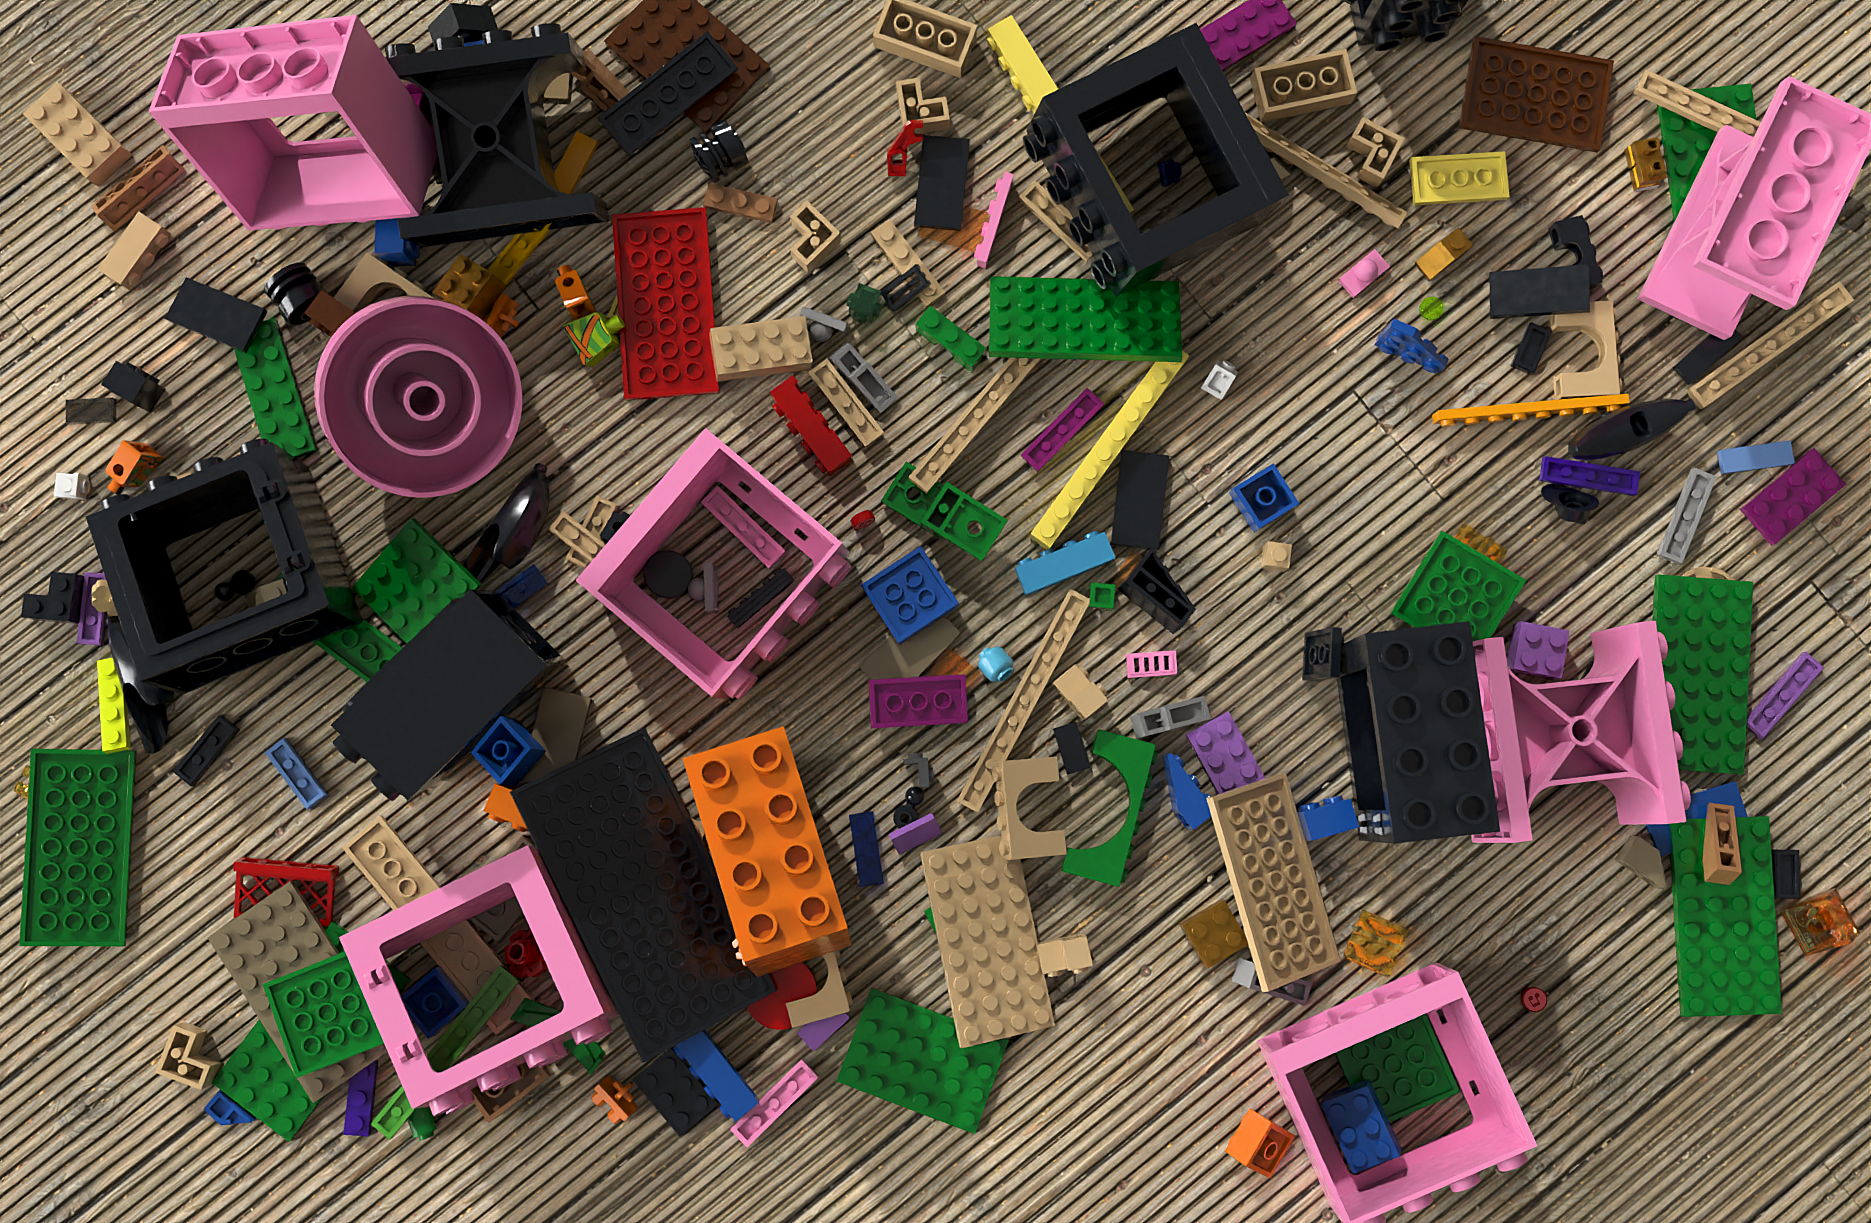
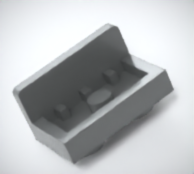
M923 753L908 754V759H903L904 765L918 764L920 788H930L929 783H934L933 767L929 768L928 757L923 758Z

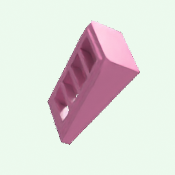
M1176 650L1126 654L1127 678L1177 675ZM1158 657L1159 671H1155L1154 658ZM1164 657H1168L1169 670L1164 668ZM1144 658H1148L1149 672H1145ZM1134 659H1139V672L1135 673Z

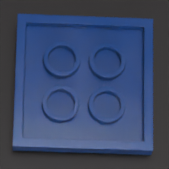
M921 546L861 584V587L899 645L960 606Z

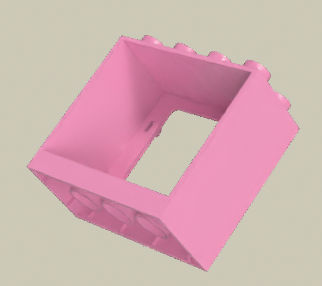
M357 15L178 35L149 109V113L247 230H280L286 227L324 226L345 222L364 223L370 220L420 216L438 153L433 128ZM338 111L356 136L292 142L284 137L271 118Z
M705 428L575 581L711 697L727 699L730 696L732 699L736 697L740 700L758 679V677L750 672L761 658L771 663L780 655L789 643V640L782 635L783 631L793 620L803 626L821 604L813 598L816 592L825 582L833 589L837 587L849 573L852 566L845 560L850 553L841 541ZM717 482L727 487L813 561V568L741 654L732 662L724 660L634 582V578L644 568L648 560L655 555ZM741 482H744L751 489L749 494L738 486ZM797 529L808 537L805 541L794 533Z
M529 845L339 937L412 1109L430 1107L433 1116L444 1112L450 1114L473 1103L475 1098L471 1089L478 1085L481 1092L490 1089L496 1091L519 1080L522 1077L517 1066L524 1062L527 1063L529 1069L536 1066L542 1068L565 1057L568 1054L563 1043L572 1038L576 1045L582 1043L588 1045L613 1032L609 1020L619 1015L538 849ZM516 896L561 995L564 1008L561 1013L441 1073L435 1072L430 1065L386 959Z
M1437 962L1257 1040L1328 1203L1342 1223H1386L1383 1213L1401 1205L1407 1213L1421 1210L1433 1202L1431 1192L1447 1185L1450 1186L1452 1192H1460L1472 1188L1481 1181L1477 1172L1495 1164L1499 1171H1509L1518 1168L1528 1161L1525 1151L1537 1146L1458 971ZM1440 1009L1443 1018L1447 1022L1441 1023L1439 1016L1436 1012L1437 1010ZM1426 1013L1472 1113V1122L1461 1129L1405 1152L1400 1157L1378 1164L1357 1174H1352L1345 1166L1302 1067ZM1470 1081L1473 1082V1084H1474L1476 1090H1477L1479 1093H1477V1094L1474 1095V1093H1473V1091H1472V1089H1471V1087H1470V1085H1469V1082H1470Z

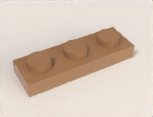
M708 183L703 206L710 210L773 223L778 200L774 197Z

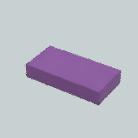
M930 813L890 833L889 836L900 855L942 834V831L933 813Z
M844 1013L806 1024L797 1034L814 1052L850 1016Z

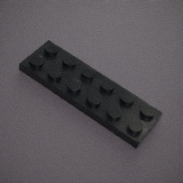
M707 31L600 115L598 121L629 157L737 72L738 67Z

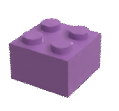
M1523 621L1513 624L1507 657L1509 669L1514 673L1549 680L1561 679L1570 631Z

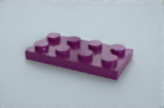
M1247 0L1203 27L1200 31L1222 71H1225L1296 27L1297 23L1282 0Z
M1813 448L1741 507L1740 511L1772 546L1836 494L1846 483L1817 450Z
M965 674L868 679L871 728L968 723Z

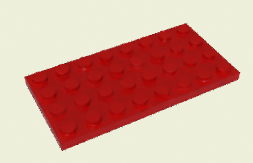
M706 207L612 214L618 315L625 324V327L620 329L624 400L631 401L720 393L709 337L710 328H715Z

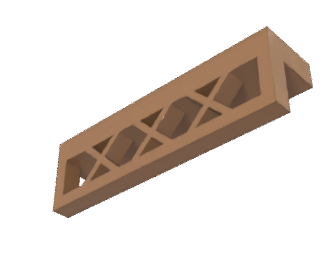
M162 145L92 205V208L96 215L115 232L186 170L171 155L168 149Z

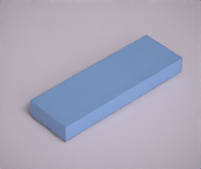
M1791 440L1717 451L1721 475L1795 464Z
M283 738L265 752L307 810L312 809L329 796L287 738Z

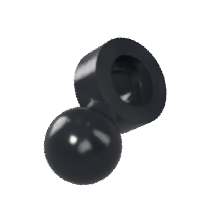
M239 570L232 576L230 583L221 582L215 587V596L221 601H228L234 596V593L246 595L253 590L255 577L246 570Z
M916 786L910 787L905 793L906 805H901L895 810L893 820L898 828L918 820L915 806L921 804L924 800V792L921 788ZM906 813L909 815L910 819L908 822L902 821V814Z

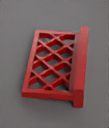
M242 857L234 861L233 871L236 872L234 918L244 913L241 912L242 901L248 897L254 905L259 903L252 894L258 887L261 886L268 896L273 893L264 883L271 877L276 878L282 885L281 887L290 881L300 880L306 887L301 894L303 895L309 890L317 900L310 908L314 909L320 903L326 910V919H318L321 925L329 926L333 922L335 879L339 874L338 865ZM244 875L252 876L258 883L250 891L243 884ZM318 882L328 883L327 894L323 897L313 888Z

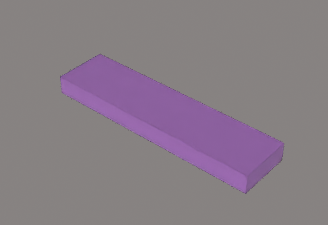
M1806 651L1802 652L1749 713L1746 728L1757 738L1764 739L1825 667Z

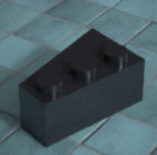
M1152 546L1141 557L1118 587V590L1169 632L1174 634L1185 625L1196 609L1180 585H1177L1172 579L1169 569L1166 565L1162 564L1156 555L1157 551Z

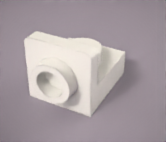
M1217 360L1201 388L1222 400L1238 373L1234 370L1235 366L1226 360L1222 362Z
M56 473L54 497L86 500L87 494L90 491L89 476L81 473Z

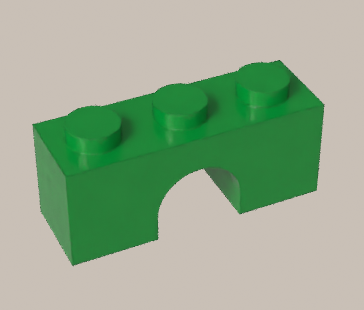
M932 306L927 308L915 324L916 331L932 344L935 345L937 343L951 353L956 362L971 373L986 356L987 348Z

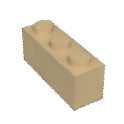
M138 211L97 269L126 289L131 290L133 286L139 283L145 269L154 262L155 255L160 248L167 244L171 233Z

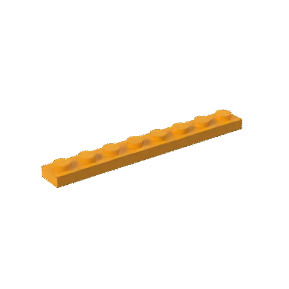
M1629 394L1438 410L1432 415L1433 424H1441V427L1455 426L1456 422L1474 425L1480 423L1479 420L1497 423L1502 422L1503 418L1521 421L1527 419V416L1535 415L1536 419L1551 417V414L1558 413L1560 417L1572 416L1574 412L1583 411V415H1590L1604 409L1608 413L1624 407L1630 401Z

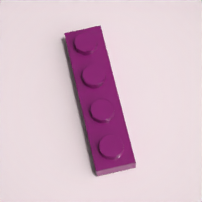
M1086 388L1021 454V457L1038 473L1104 406V403Z

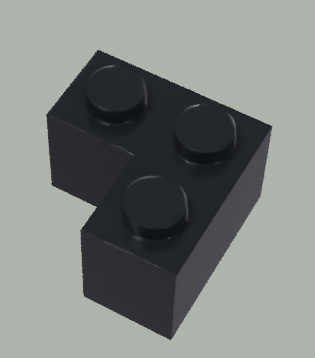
M450 3L428 26L432 42L443 37H462L464 43L483 40V33L498 30L491 6Z
M115 361L101 384L114 394L150 413L165 391V388L158 385L159 379L128 361L125 365Z
M51 572L48 595L24 594L21 618L79 624L84 576L74 573Z

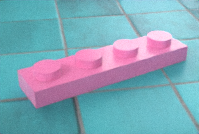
M1004 172L1003 179L998 178L994 192H997L998 195L996 201L991 200L988 214L991 217L989 223L984 222L981 232L984 240L982 245L978 244L976 247L974 258H977V266L984 269L987 267L1013 183L1014 174Z
M718 485L701 501L702 505L769 569L786 553Z
M802 1058L730 1130L748 1147L819 1078V1075Z

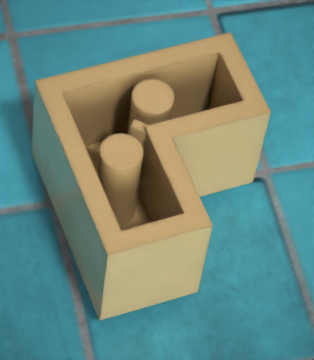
M919 78L896 81L902 129L904 124L910 120H923V128H916L914 130L917 134L950 129L946 97L923 100Z
M1362 117L1346 146L1367 157L1356 178L1378 188L1405 138Z
M806 200L790 216L792 226L803 235L790 249L792 258L809 274L842 240L840 232Z
M1075 664L1056 679L1052 685L1083 721L1108 701L1106 698L1108 693L1100 683L1095 685L1093 681L1090 682L1088 680L1090 677L1089 673L1082 666L1078 668Z
M1083 933L1036 944L1042 974L1047 973L1048 977L1061 975L1064 969L1072 970L1074 974L1088 971L1089 966H1093L1087 936Z
M187 1022L173 1025L155 1073L200 1090L212 1086V1081L217 1075L221 1062L199 1054L208 1030Z

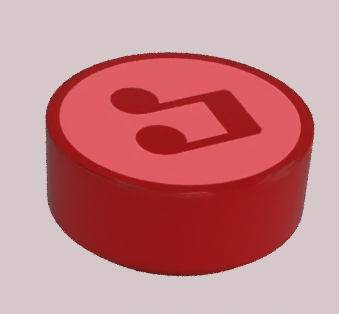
M865 510L853 516L850 522L853 528L857 530L873 523L875 517L871 510Z
M1527 987L1522 991L1520 1001L1526 1010L1540 1012L1547 1005V996L1540 988Z

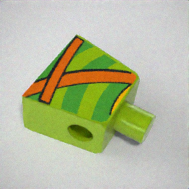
M595 312L565 324L563 327L583 365L593 368L620 345L615 332L625 327V324L618 314L608 320L604 314Z

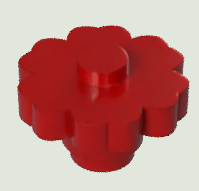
M531 929L528 931L518 930L516 934L510 937L511 944L506 946L504 950V961L506 964L511 965L510 972L518 978H537L541 973L546 972L547 964Z

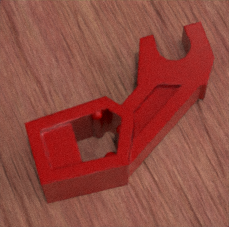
M910 120L905 123L902 131L890 148H888V176L906 177L907 147L909 144L923 141V134H917L914 131L916 128H923V120ZM902 154V159H892L893 155Z

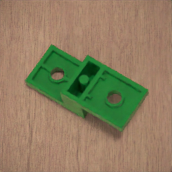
M906 461L881 499V503L936 538L948 540L982 562L1008 520L947 481L945 485L938 481L926 494L908 479L916 467ZM911 488L918 489L920 491L919 499L915 501L909 500L906 495L908 490ZM971 522H978L981 525L982 530L979 534L973 535L968 532L967 527Z

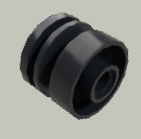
M724 119L710 127L713 135L711 140L703 132L699 133L703 142L702 145H700L695 137L689 139L696 161L702 171L714 183L720 180L716 172L717 169H719L724 177L728 176L725 164L729 163L734 170H738L749 163L740 137Z
M301 262L290 264L280 269L264 286L265 294L275 306H279L280 314L291 326H298L310 321L312 318L305 314L306 310L321 290L327 293L324 287L319 282H316V276L311 272L310 268Z

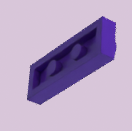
M376 1060L349 1079L343 1135L365 1137L371 1135L379 1060Z

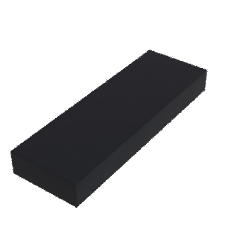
M1736 329L1732 337L1725 340L1709 334L1672 368L1689 385L1743 337Z
M218 715L173 770V773L189 786L194 787L240 729L223 715Z

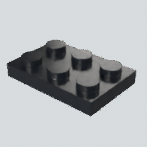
M1330 627L1305 633L1303 681H1317L1340 677L1343 669L1341 649L1344 645L1342 628Z
M673 1047L664 1052L633 1079L635 1084L679 1137L719 1103L715 1098L712 1099L707 1094L704 1084L692 1075L689 1066L678 1057Z

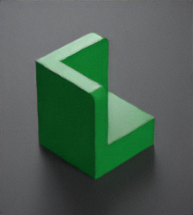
M1091 582L1089 585V607L1112 611L1114 609L1116 585Z

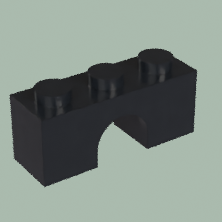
M1583 215L1554 222L1548 228L1554 251L1568 249L1574 253L1576 265H1589V288H1596L1603 282V271L1597 264L1595 258L1596 248L1594 244H1591L1589 225L1584 221Z

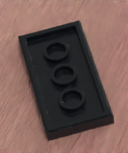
M923 135L914 227L961 231L970 139Z
M1589 265L1489 272L1490 319L1590 312Z
M186 277L164 319L247 353L268 311Z
M1128 450L1121 451L1110 545L1150 549L1153 546L1155 550L1159 549L1169 464L1168 455Z

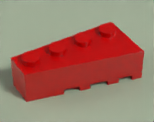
M792 375L770 391L775 403L772 407L780 418L784 415L789 421L786 426L794 436L798 434L803 442L800 444L808 455L813 453L817 458V461L814 463L822 473L827 472L829 476H832L853 460L852 455L834 430L828 427L829 424L821 412L815 410V406L807 393L799 389L798 381Z

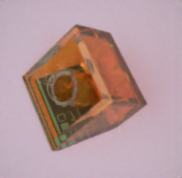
M1836 888L1812 895L1781 912L1805 956L1850 944L1860 933Z

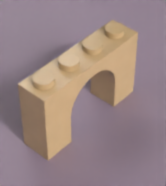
M368 253L364 255L334 296V299L355 313L367 307L378 293L391 288L403 290L407 296H425L442 300L434 293L432 296L425 292L427 288L416 280L411 283L405 279L408 275L397 267L392 270L387 266L388 262L383 261L377 255L373 257Z
M1613 301L1590 302V312L1549 315L1550 331L1582 332L1593 339L1599 352L1598 363L1592 371L1560 373L1553 378L1555 400L1620 394L1622 390V380L1618 375L1620 356L1616 350L1619 337L1617 331H1615L1614 322L1617 318V312L1613 308Z
M1057 757L995 762L992 776L996 782L997 792H995V803L999 810L997 827L1001 831L999 850L1003 860L1066 855L1064 830L1047 832L1029 830L1019 820L1016 810L1018 796L1025 787L1030 784L1059 781Z
M839 950L822 955L828 966V978L824 987L813 996L786 1003L792 1028L850 1012L849 1006H853L850 991H844L842 982H846L847 979L844 968H838L836 958L840 957Z

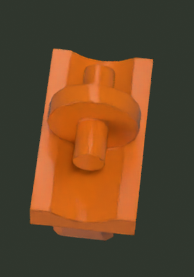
M501 293L491 307L493 310L490 316H485L483 321L501 338L510 326L517 328L519 325L514 320L519 304L510 299L508 295Z
M608 1075L594 1088L595 1092L591 1100L597 1106L601 1107L606 1102L612 1108L607 1115L613 1124L621 1120L625 1121L639 1108L632 1101L634 1097L628 1091L633 1086L630 1082L624 1087L618 1080L615 1082Z

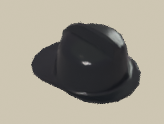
M1547 484L1541 489L1542 497L1554 504L1558 516L1568 522L1586 524L1590 511L1596 509L1599 505V500L1595 496L1565 485Z

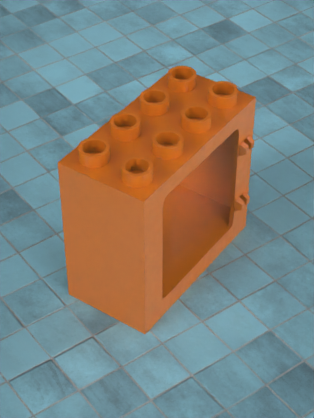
M784 726L682 758L735 931L736 939L732 944L734 948L739 947L736 957L738 960H742L743 966H748L759 977L852 946L847 924Z

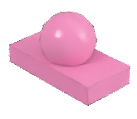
M1374 249L1339 278L1338 282L1354 298L1389 269L1390 265Z

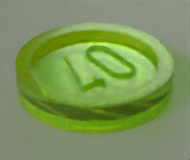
M1433 296L1425 298L1419 305L1420 315L1429 321L1438 319L1444 310L1442 301Z

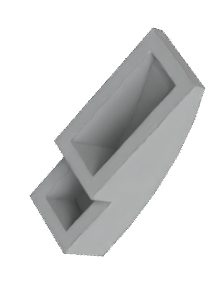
M845 343L829 357L830 361L879 413H882L898 398L873 367L861 357L850 343Z
M1205 696L1140 712L1131 715L1130 718L1136 739L1210 720L1211 716Z

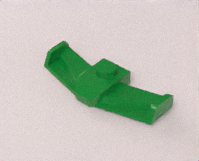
M524 998L510 1017V1020L533 1027L562 1011ZM572 1038L563 1043L564 1047H567L590 1074L594 1072L606 1053L596 1041L585 1045V1043L576 1045Z

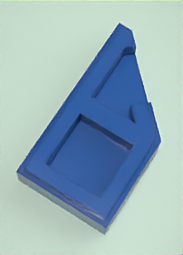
M221 1090L216 1093L203 1109L220 1125L251 1123L256 1119L244 1107Z

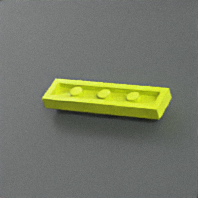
M113 658L98 660L102 752L110 754L131 749L128 706Z

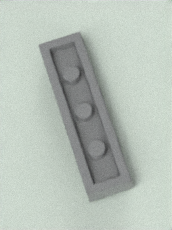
M1695 467L1690 470L1656 556L1678 565L1683 563L1717 478L1716 476Z

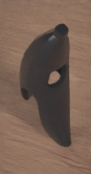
M1659 399L1612 410L1590 422L1569 441V454L1576 460H1595L1630 452L1657 439L1678 425L1689 412L1696 410L1695 403L1692 399L1685 401Z
M535 464L533 470L516 486L463 563V566L479 582L488 577L500 564L508 569H512L520 564L537 541L547 517L550 501L549 483L546 477L548 468L543 464Z
M111 616L106 619L108 641L123 695L145 752L147 754H155L161 750L167 738L168 721L165 703L173 702L175 692L139 681L118 616Z

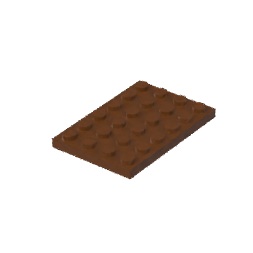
M642 0L604 40L605 45L646 80L708 31L738 67V71L684 113L706 134L711 131L710 127L720 122L770 69V65L697 0Z
M1475 36L1472 42L1459 128L1598 153L1601 149L1614 60Z

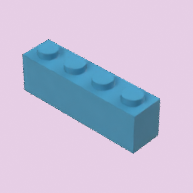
M1093 531L1084 536L1085 540L1076 542L1074 539L1062 544L1063 548L1054 552V549L1051 548L1040 553V558L1032 560L1029 557L1019 561V566L1015 567V573L1025 597L1113 562L1115 555L1105 532L1099 534L1098 531Z

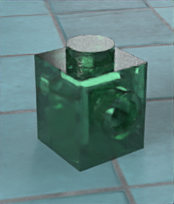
M859 283L855 294H850L846 305L849 307V314L852 316V319L860 323H865L866 321L872 323L874 317L878 318L882 309V304H880L882 298L881 291Z

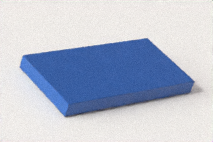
M1736 781L1690 794L1691 803L1689 808L1685 810L1686 819L1706 818L1707 805L1709 803L1734 806L1735 817H1748ZM1646 824L1650 838L1654 842L1653 846L1660 851V856L1672 853L1670 825Z

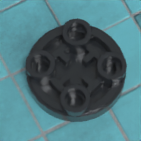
M666 550L656 553L648 560L644 569V580L649 590L656 596L665 599H675L687 591L694 573L689 561L682 554Z

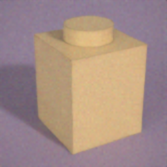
M1271 541L1263 545L1260 569L1281 572L1288 570L1292 544Z

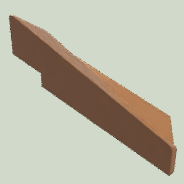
M584 51L586 70L570 72V74L582 81L583 83L580 85V88L600 108L607 111L626 96L629 91L592 51ZM663 129L656 136L663 134L665 130Z

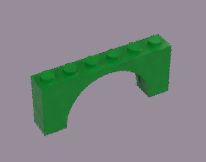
M1100 729L1097 730L1091 754L1108 761L1122 776L1129 795L1128 814L1121 829L1107 842L1088 849L1067 847V854L1064 856L1061 868L1062 872L1117 887L1120 886V882L1125 883L1128 869L1124 867L1126 859H1131L1134 845L1130 843L1132 835H1137L1140 821L1136 820L1138 812H1143L1146 798L1142 796L1144 789L1149 788L1152 774H1149L1151 764L1155 765L1158 755V751L1155 750L1156 744Z

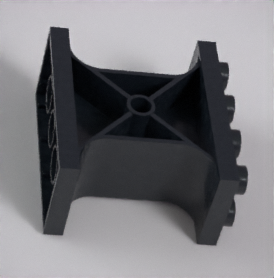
M546 23L531 27L532 37L513 40L512 31H489L482 34L483 44L464 46L462 37H443L433 41L435 51L416 53L415 45L410 43L392 44L385 47V58L409 94H426L429 100L443 182L442 194L431 210L420 216L397 219L401 239L422 247L538 232L550 223L549 230L610 222L607 203L593 192L575 195L565 194L559 190L555 182L543 107L544 94L549 84L558 76L564 73L586 70L584 51L568 32H561L560 24Z

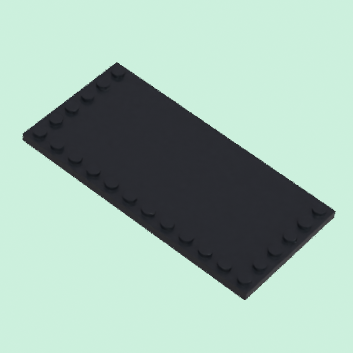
M645 727L510 791L517 810L538 849L642 1063L777 991L769 974L757 977L748 966H743L742 960L737 959L736 953L739 952V947L734 948L732 944L736 939V935L716 868Z

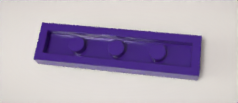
M1544 456L1541 462L1539 481L1635 496L1638 491L1640 471Z

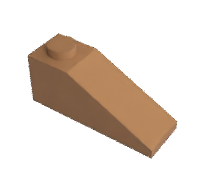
M1709 803L1707 805L1703 849L1705 882L1730 885L1742 873L1734 806Z

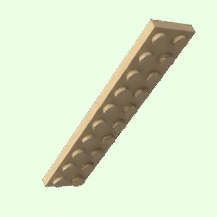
M379 815L342 847L393 911L441 888L382 815ZM468 919L421 942V945L435 962L441 966L469 1002H471L500 965L509 970ZM520 982L486 1023L495 1035L499 1034L513 1022V1020H510V1017L524 998L535 1001Z

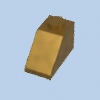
M1458 227L1419 258L1415 264L1430 281L1465 255L1472 248L1473 244Z

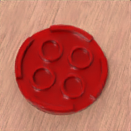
M803 962L768 973L777 991L746 1007L750 1015L758 1023L776 1030L792 1028L786 1003L810 997L817 993L815 977L809 967Z

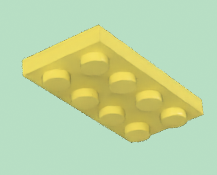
M1505 151L1411 157L1409 160L1413 206L1507 200L1510 197Z

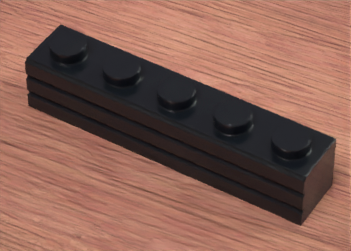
M785 568L778 569L772 579H766L760 589L756 588L751 592L752 595L748 599L744 598L740 601L739 607H734L728 612L729 615L727 617L737 629L795 581Z

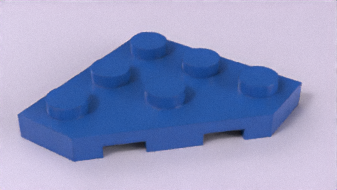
M1393 319L1378 335L1374 344L1379 347L1380 351L1386 354L1394 353L1399 355L1407 363L1422 365L1423 369L1430 373H1440L1446 367L1449 360L1445 355L1440 354L1439 356L1436 353L1438 348L1429 339H1424L1423 341L1420 338L1421 332L1417 328L1397 319Z

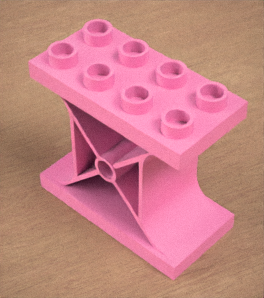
M1788 76L1780 82L1754 137L1728 125L1723 126L1718 131L1638 300L1723 340L1732 337L1752 294L1785 310L1794 307L1871 149V114Z
M1656 621L1637 622L1591 633L1594 663L1590 672L1582 680L1547 684H1529L1520 680L1512 673L1507 665L1503 637L1473 641L1500 832L1471 835L1472 843L1532 841L1529 808L1536 795L1550 786L1598 781L1613 793L1616 800L1619 825L1686 822L1685 810L1690 806L1691 796L1687 784L1680 780L1677 760L1682 757L1683 744L1680 735L1676 731H1672L1670 710L1675 705V692L1672 685L1664 679L1662 661L1667 657L1668 646L1665 636L1661 632H1657Z

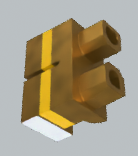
M1658 137L1634 141L1624 150L1628 169L1631 170L1629 173L1634 192L1657 188L1660 185L1659 181L1667 178Z

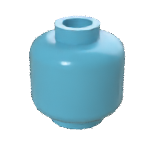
M987 647L979 655L981 659L979 660L978 668L992 682H1003L1014 671L1012 668L1013 659L1001 647Z

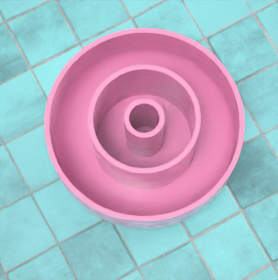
M425 296L394 297L376 302L358 311L346 320L330 338L319 360L314 385L316 412L325 437L345 465L360 478L379 489L401 496L416 498L443 496L462 490L479 481L505 456L515 438L521 419V380L513 356L506 344L479 317L459 306L437 298Z

